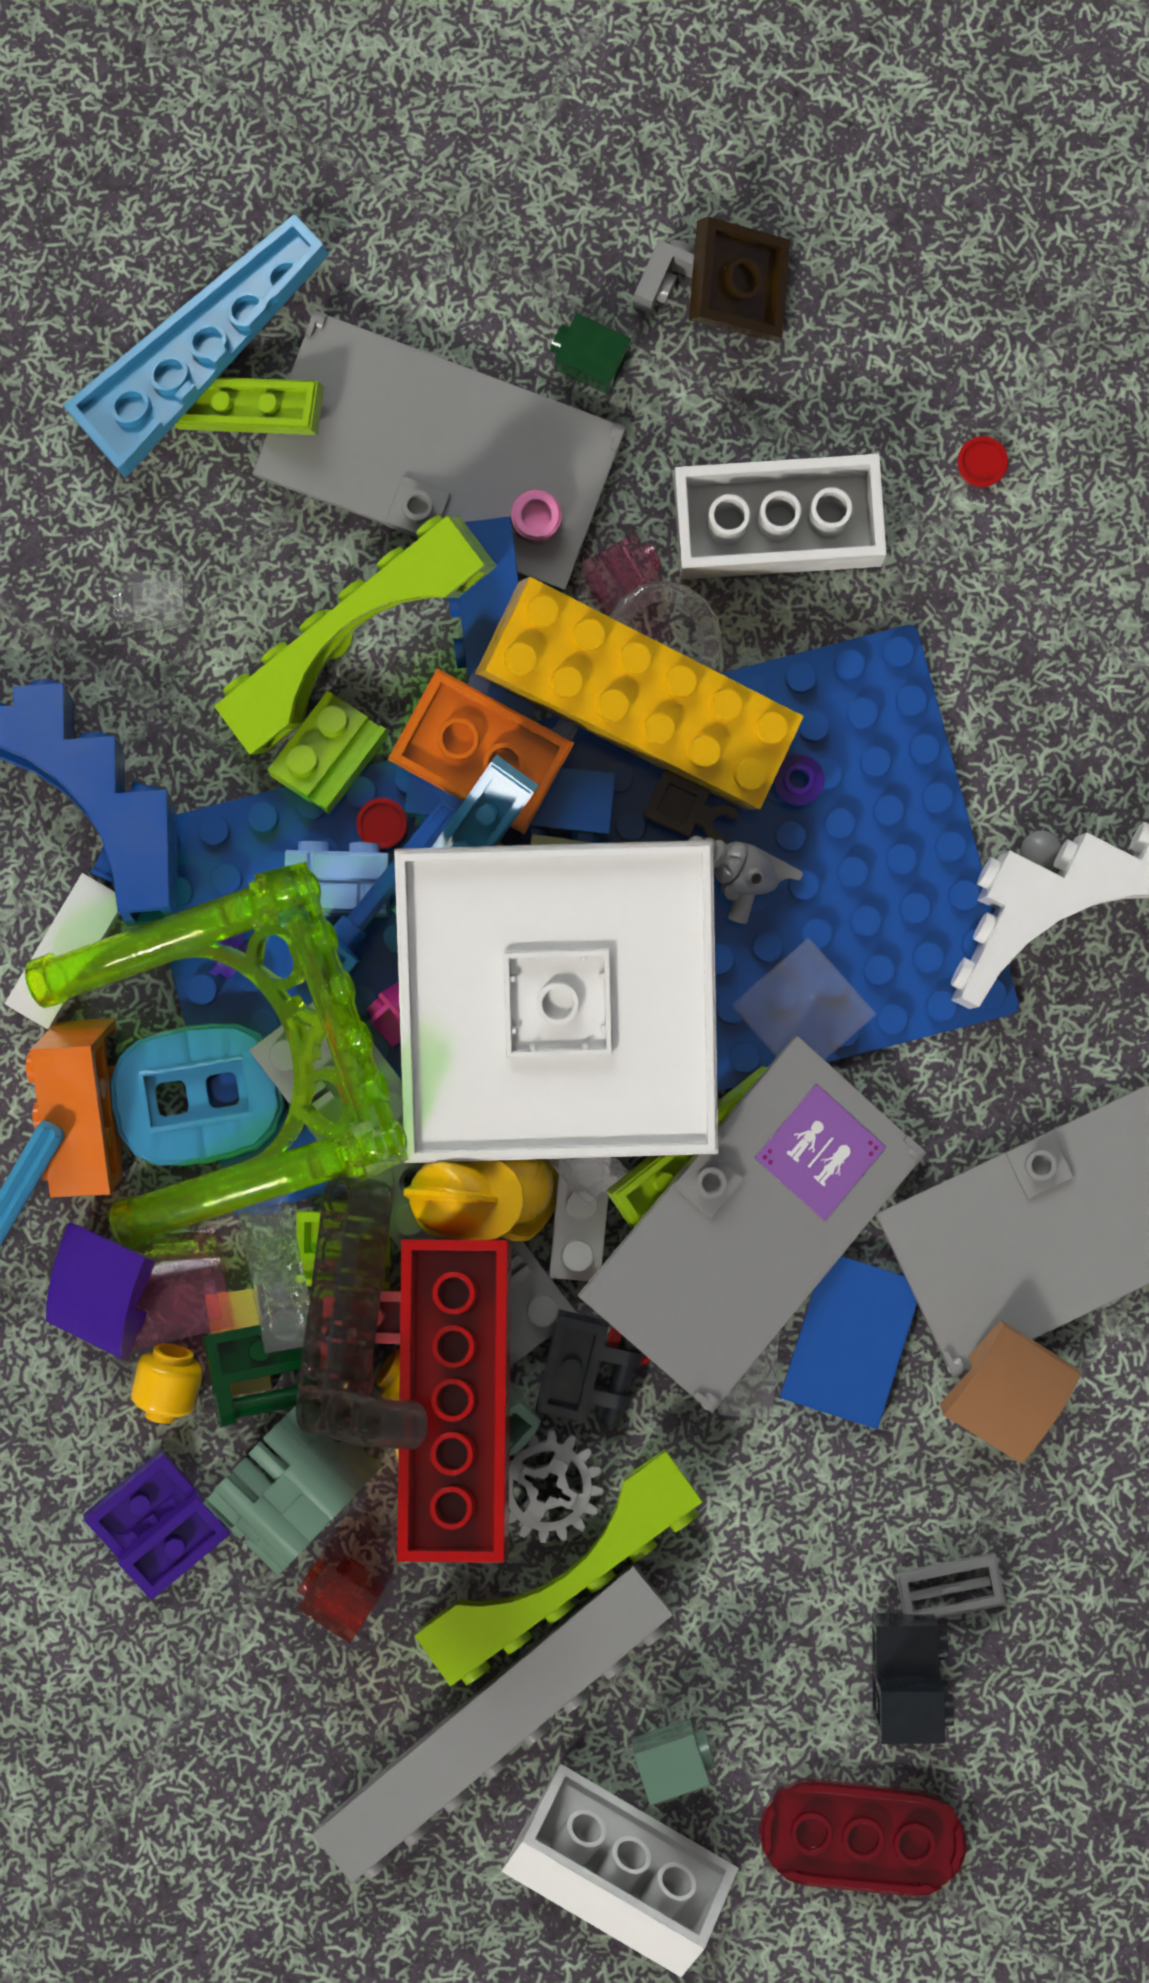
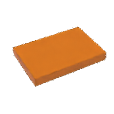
M437 668L393 748L388 761L464 802L491 761L498 755L539 785L510 826L524 835L574 743Z

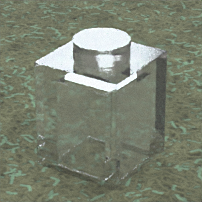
M183 570L121 572L122 587H114L113 591L114 612L116 618L123 617V623L129 631L190 628L188 578Z

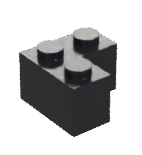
M872 1613V1715L881 1744L945 1743V1726H954L953 1694H948L947 1680L939 1678V1660L948 1659L947 1629H939L934 1614Z

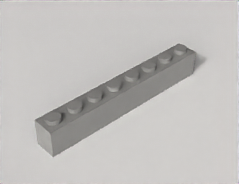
M631 1562L609 1583L591 1595L319 1822L313 1831V1837L351 1884L363 1874L368 1880L372 1879L392 1861L388 1855L391 1850L402 1841L408 1847L413 1845L431 1829L432 1825L428 1820L440 1809L444 1808L447 1813H450L459 1807L472 1794L468 1786L482 1774L489 1780L502 1771L512 1760L508 1753L522 1741L527 1746H531L546 1734L552 1727L547 1720L561 1708L570 1713L581 1705L591 1695L587 1687L602 1674L607 1680L618 1674L631 1661L627 1653L643 1641L648 1647L660 1639L671 1628L667 1622L673 1616L671 1607L635 1563Z

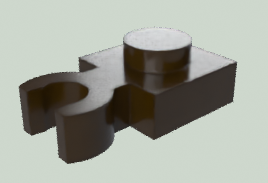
M664 769L646 807L643 818L688 839L694 826L703 829L706 838H712L715 841L722 840L726 844L728 837L717 833L713 827V822L718 817H727L736 822L739 813L728 805H717L713 808L706 805L705 803L711 790Z

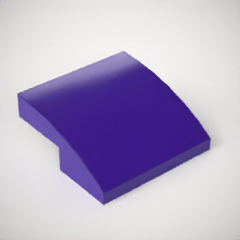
M69 1222L51 1274L46 1304V1322L118 1358L127 1360L147 1312L137 1308V1305L156 1261L81 1225Z
M163 1449L159 1450L83 1514L86 1524L117 1556L119 1566L151 1600L231 1534L227 1526L203 1504L205 1501L203 1496Z

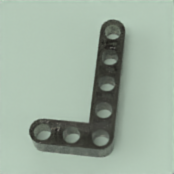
M335 1175L328 1181L322 1199L296 1399L297 1423L301 1430L307 1433L365 1447L416 1449L424 1441L427 1432L428 1419L422 1404L413 1400L369 1391L392 1212L391 1188L383 1180Z

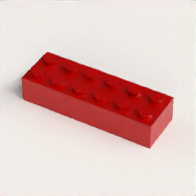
M401 1239L397 1562L504 1563L508 1559L512 1244L508 1240Z

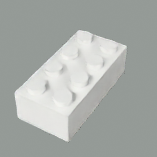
M879 454L675 467L673 481L680 580L881 567L887 555Z

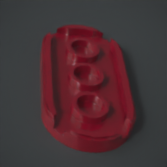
M801 1779L778 1790L765 1806L760 1820V1841L762 1849L771 1865L787 1880L804 1886L910 1897L926 1896L941 1889V1886L947 1884L951 1878L955 1877L961 1869L966 1855L965 1830L954 1809L938 1795L925 1790L822 1779Z

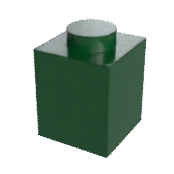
M576 313L570 327L564 324L560 326L551 345L550 352L556 354L555 370L610 395L631 351V338Z

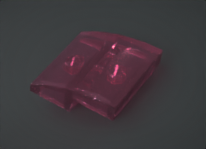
M215 1225L126 1246L156 1261L137 1305V1308L147 1312L134 1342V1350L236 1326L225 1279L227 1274Z

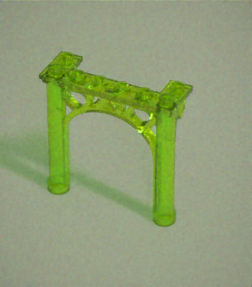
M306 862L255 874V881L248 883L249 887L58 956L48 953L32 959L26 964L25 979L32 998L39 1006L50 1008L64 1003L72 997L179 959L196 957L215 960L239 971L259 988L274 1008L286 1033L293 1062V1094L287 1118L277 1137L263 1152L252 1159L139 1196L133 1195L115 1201L111 1205L109 1212L111 1229L117 1242L133 1250L150 1244L156 1236L349 1175L350 1178L358 1176L360 1182L408 1160L405 1131L402 1125L395 1121L388 1101L390 1099L389 1084L383 1073L377 1069L371 1051L373 1048L371 1032L359 1017L354 1002L356 990L353 980L343 970L337 953L339 942L336 931L332 924L326 921L319 901L321 899L320 884L316 876L309 871ZM255 930L249 939L246 954L235 948L217 943ZM272 935L279 936L286 941L289 953L293 958V969L286 979L278 977L264 966L266 942ZM306 979L316 1010L306 1005L300 995L290 997L286 990L297 987ZM326 1037L336 1067L327 1066L314 1070L313 1062L322 1059L320 1048L322 1040ZM320 1080L330 1081L339 1092V1098L343 1103L344 1110L338 1122L327 1120L311 1104L315 1087ZM304 1124L315 1133L326 1136L324 1139L288 1150L297 1139Z

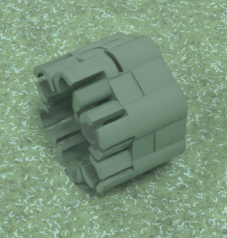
M308 1394L263 1438L264 1442L281 1457L280 1460L261 1441L250 1451L249 1455L267 1474L265 1475L251 1460L245 1457L231 1471L232 1474L226 1476L203 1502L239 1539L246 1535L248 1539L244 1543L277 1576L309 1545L382 1467L349 1434L343 1439L340 1435L344 1429Z

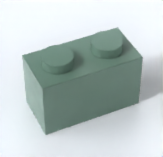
M691 1718L632 1738L633 1755L650 1806L710 1786L707 1770L716 1768L714 1756L705 1729L695 1731Z

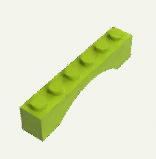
M437 515L428 520L416 531L419 539L406 550L398 547L386 554L377 563V567L380 569L379 572L366 582L363 579H358L351 583L338 595L341 603L327 614L324 610H321L309 617L299 627L303 634L289 645L286 642H281L274 646L261 658L264 665L251 676L248 673H244L225 686L223 692L226 697L214 707L250 755L268 752L302 725L310 695L321 670L335 649L356 628L377 614L406 602L429 598H459L497 567L461 517L447 515L443 518L441 515Z
M664 1448L623 1478L617 1503L604 1530L589 1550L564 1573L540 1587L510 1597L488 1600L457 1599L416 1629L414 1637L450 1687L460 1679L467 1686L491 1668L487 1660L501 1649H504L509 1655L527 1643L533 1637L529 1629L545 1618L549 1624H552L568 1613L574 1607L570 1599L587 1587L592 1594L609 1583L616 1576L612 1568L629 1557L635 1563L658 1546L653 1538L669 1526L676 1533L699 1516L695 1507L702 1503V1499Z

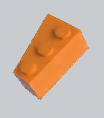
M116 1018L56 1022L30 1049L26 1056L27 1079L30 1083H35L37 1098L32 1111L34 1128L36 1129L43 1120H47L59 1126L65 1132L64 1139L41 1176L43 1181H48L50 1198L110 1195L123 1178L121 1138L117 1133L112 1112L109 1083L115 1066H108L107 1036L109 1034H117Z

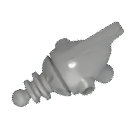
M693 836L688 841L703 840V838ZM705 839L712 840L713 870L717 881L721 883V893L727 899L733 900L728 914V919L747 924L755 895L774 891L778 884L785 879L800 880L803 876V873L796 867L754 845L737 841L725 844L722 840Z

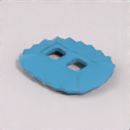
M209 1023L189 1025L162 1031L139 1039L128 1047L117 1060L110 1080V1091L117 1133L133 1155L157 1166L209 1164L257 1150L277 1132L278 1124L285 1108V1102L282 1093L249 1051L250 1048L264 1039L261 1033L240 1024ZM223 1073H233L237 1081L238 1103L233 1106L213 1108L210 1105L206 1082L208 1077ZM182 1081L186 1087L189 1105L187 1112L173 1116H162L158 1108L157 1086L162 1083Z

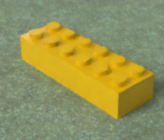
M532 577L518 582L475 672V675L662 769H666L711 790L710 793L743 810L761 809L804 717Z

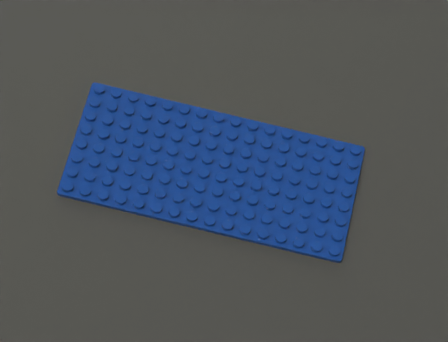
M904 625L720 673L804 716L785 758L794 754H803L816 760L824 773V786L820 795L814 801L801 806L784 802L777 795L773 783L761 809L743 810L710 793L705 803L712 808L717 805H728L739 813L736 822L727 817H718L713 822L715 831L728 837L726 844L737 841L754 845L796 867L803 873L800 880L785 879L778 884L774 891L755 895L747 924L728 919L733 900H729L722 895L721 883L717 881L714 874L717 1091L736 1087L761 1066L768 1068L794 1036L801 1038L828 1063L1014 1014L1018 1010L1019 1002L1009 965L1001 971L980 1007L968 1009L951 1000L957 989L951 985L953 975L963 958L971 960L979 943L973 939L975 930L984 914L988 912L993 915L994 910L992 907L977 900L983 887L977 885L978 878L983 869L917 628L913 625ZM558 716L535 721L574 743L562 767L616 773L609 839L598 838V843L688 841L693 836H699L703 840L706 839L703 829L694 826L688 839L643 818V814L664 769ZM388 760L367 765L330 815L286 786L176 815L179 923L160 924L185 1026L209 1023L240 1024L261 1033L263 1038H265L332 988L402 1080L401 1041L392 1047L369 1022L372 1016L366 1011L379 998L378 995L382 991L399 982L397 914L390 910L389 918L374 917L364 929L367 935L353 951L360 959V962L349 976L344 978L337 970L346 960L345 957L339 953L330 962L324 957V954L331 947L326 942H323L316 951H311L304 946V943L316 928L329 933L342 916L287 915L283 909L286 850H298L299 841H322L329 843V851L349 852V843L364 842L358 834L356 820L360 809L367 802L377 798H387L395 801L405 810L408 771ZM796 770L789 776L790 783L796 788H803L808 785V776L803 771ZM407 818V832L398 845L390 849L380 850L382 853L390 854L391 862L395 858V849H402L418 830V827H415V819ZM508 829L500 840L503 846L531 844V840L517 838V831L514 829ZM547 834L549 837L568 839V835ZM396 891L390 897V906L396 899ZM237 930H240L245 934L244 940L253 946L250 954L230 979H227L220 973L214 976L209 972L213 961L206 957L209 950L224 932L232 936ZM223 1073L208 1077L206 1082L209 1102L213 1108L233 1106L238 1103L239 1093L236 1076L233 1073ZM285 1097V1108L281 1115L277 1132L257 1150L243 1153L234 1158L220 1160L231 1207L237 1215H247L352 1187Z

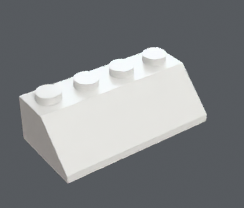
M560 1763L520 1832L501 1872L682 1977L704 1951L739 1868Z

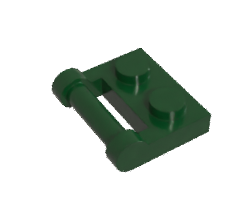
M305 1315L202 1336L214 1396L215 1414L220 1428L236 1425V1419L295 1407L307 1394L321 1407V1393H317L318 1377ZM294 1370L298 1372L299 1385L232 1398L231 1383Z

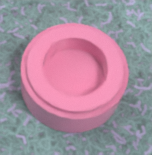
M527 491L521 494L512 506V528L516 535L526 542L543 543L548 541L557 533L561 523L562 512L560 505L551 494L545 491Z

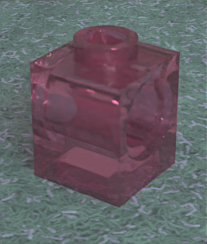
M635 533L581 563L582 574L606 615L658 587L659 575L657 571L663 569L661 561L649 542L641 545Z

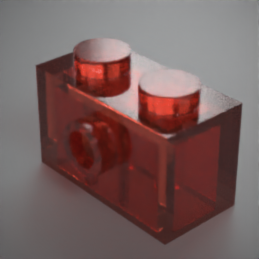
M334 1553L327 1564L317 1559L298 1587L297 1592L305 1597L297 1609L350 1644L378 1602L385 1587L369 1577L371 1572L361 1563L345 1555L341 1558Z

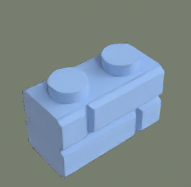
M299 841L298 850H286L284 912L287 915L349 916L390 865V854L380 852V844L352 842L349 843V852L329 851L328 842ZM390 898L375 917L389 918Z

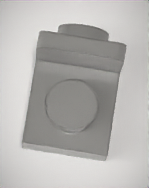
M658 239L634 293L633 307L651 314L657 301L666 304L677 278V275L670 273V270L692 278L695 248L679 240H671L669 244Z

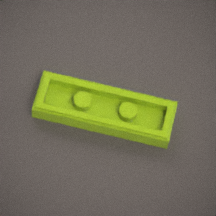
M218 377L177 421L174 427L178 430L318 435L325 386L315 380Z

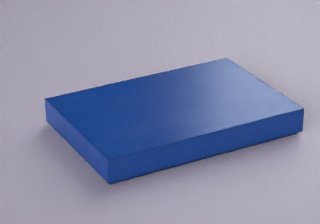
M841 1256L811 1293L779 1398L878 1429L917 1306V1301L905 1276Z

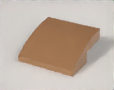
M1000 1320L968 1356L972 1368L943 1399L940 1407L945 1417L1022 1464L1056 1421L1071 1396L1081 1373L1072 1364Z

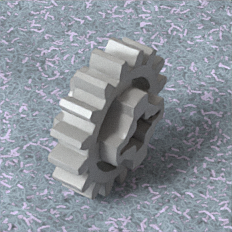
M550 1429L547 1441H539L535 1433L528 1441L529 1445L525 1448L522 1447L514 1453L515 1457L512 1460L509 1459V1524L517 1519L522 1522L521 1537L525 1538L533 1528L539 1530L540 1543H546L549 1531L556 1530L561 1541L567 1540V1526L572 1524L582 1532L586 1526L581 1515L584 1512L592 1515L597 1514L598 1507L589 1500L591 1496L602 1495L603 1487L593 1484L591 1478L599 1475L602 1470L600 1465L587 1466L585 1461L592 1454V1450L589 1447L579 1452L573 1449L576 1436L571 1434L564 1443L557 1442L555 1429ZM539 1452H554L550 1462L535 1467L523 1462L531 1455ZM571 1461L576 1465L581 1474L582 1492L569 1484L566 1471ZM549 1473L558 1476L556 1486L562 1489V1493L565 1495L550 1493L546 1499L541 1498L538 1495L539 1485L533 1482V1478L545 1479ZM513 1480L526 1487L529 1502L525 1510L521 1508L516 1500ZM558 1506L572 1510L567 1515L558 1519H542L546 1510Z

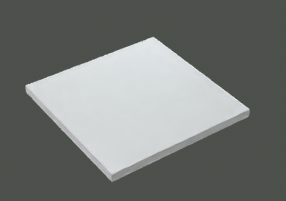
M712 840L395 849L405 1163L718 1154Z

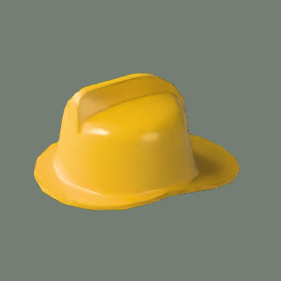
M497 1160L427 1162L412 1179L411 1185L404 1188L403 1193L409 1199V1204L417 1224L428 1234L440 1238L462 1240L497 1239L511 1231L520 1219L524 1206L523 1186L516 1172L504 1162Z

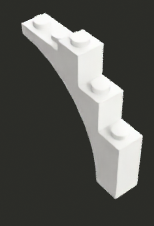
M1143 822L1137 829L1130 844V849L1135 851L1133 856L1089 833L1075 837L1073 842L1067 839L1054 861L1053 866L1059 869L1058 874L1012 851L1000 854L997 860L990 857L977 881V885L983 887L977 900L994 908L995 911L993 915L986 912L975 930L973 939L979 943L971 960L963 958L953 975L951 985L957 989L951 1000L968 1009L980 1007L1001 971L1030 941L1058 921L1098 904L1120 899H1149V824Z

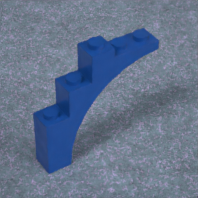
M37 679L31 681L27 686H14L13 706L0 702V759L40 776L67 795L93 823L101 836L113 872L117 911L127 927L179 923L176 806L167 789L161 790L159 787L152 785H140L133 787L130 792H125V754L115 736H109L102 732L83 733L79 738L75 739L74 701L64 683H58L50 679Z

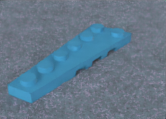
M293 214L63 405L70 416L124 478L146 458L147 454L329 256L324 244Z

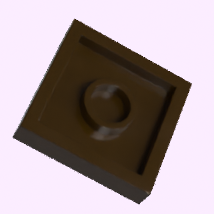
M712 217L697 220L689 320L766 341L781 339L783 335L790 239Z

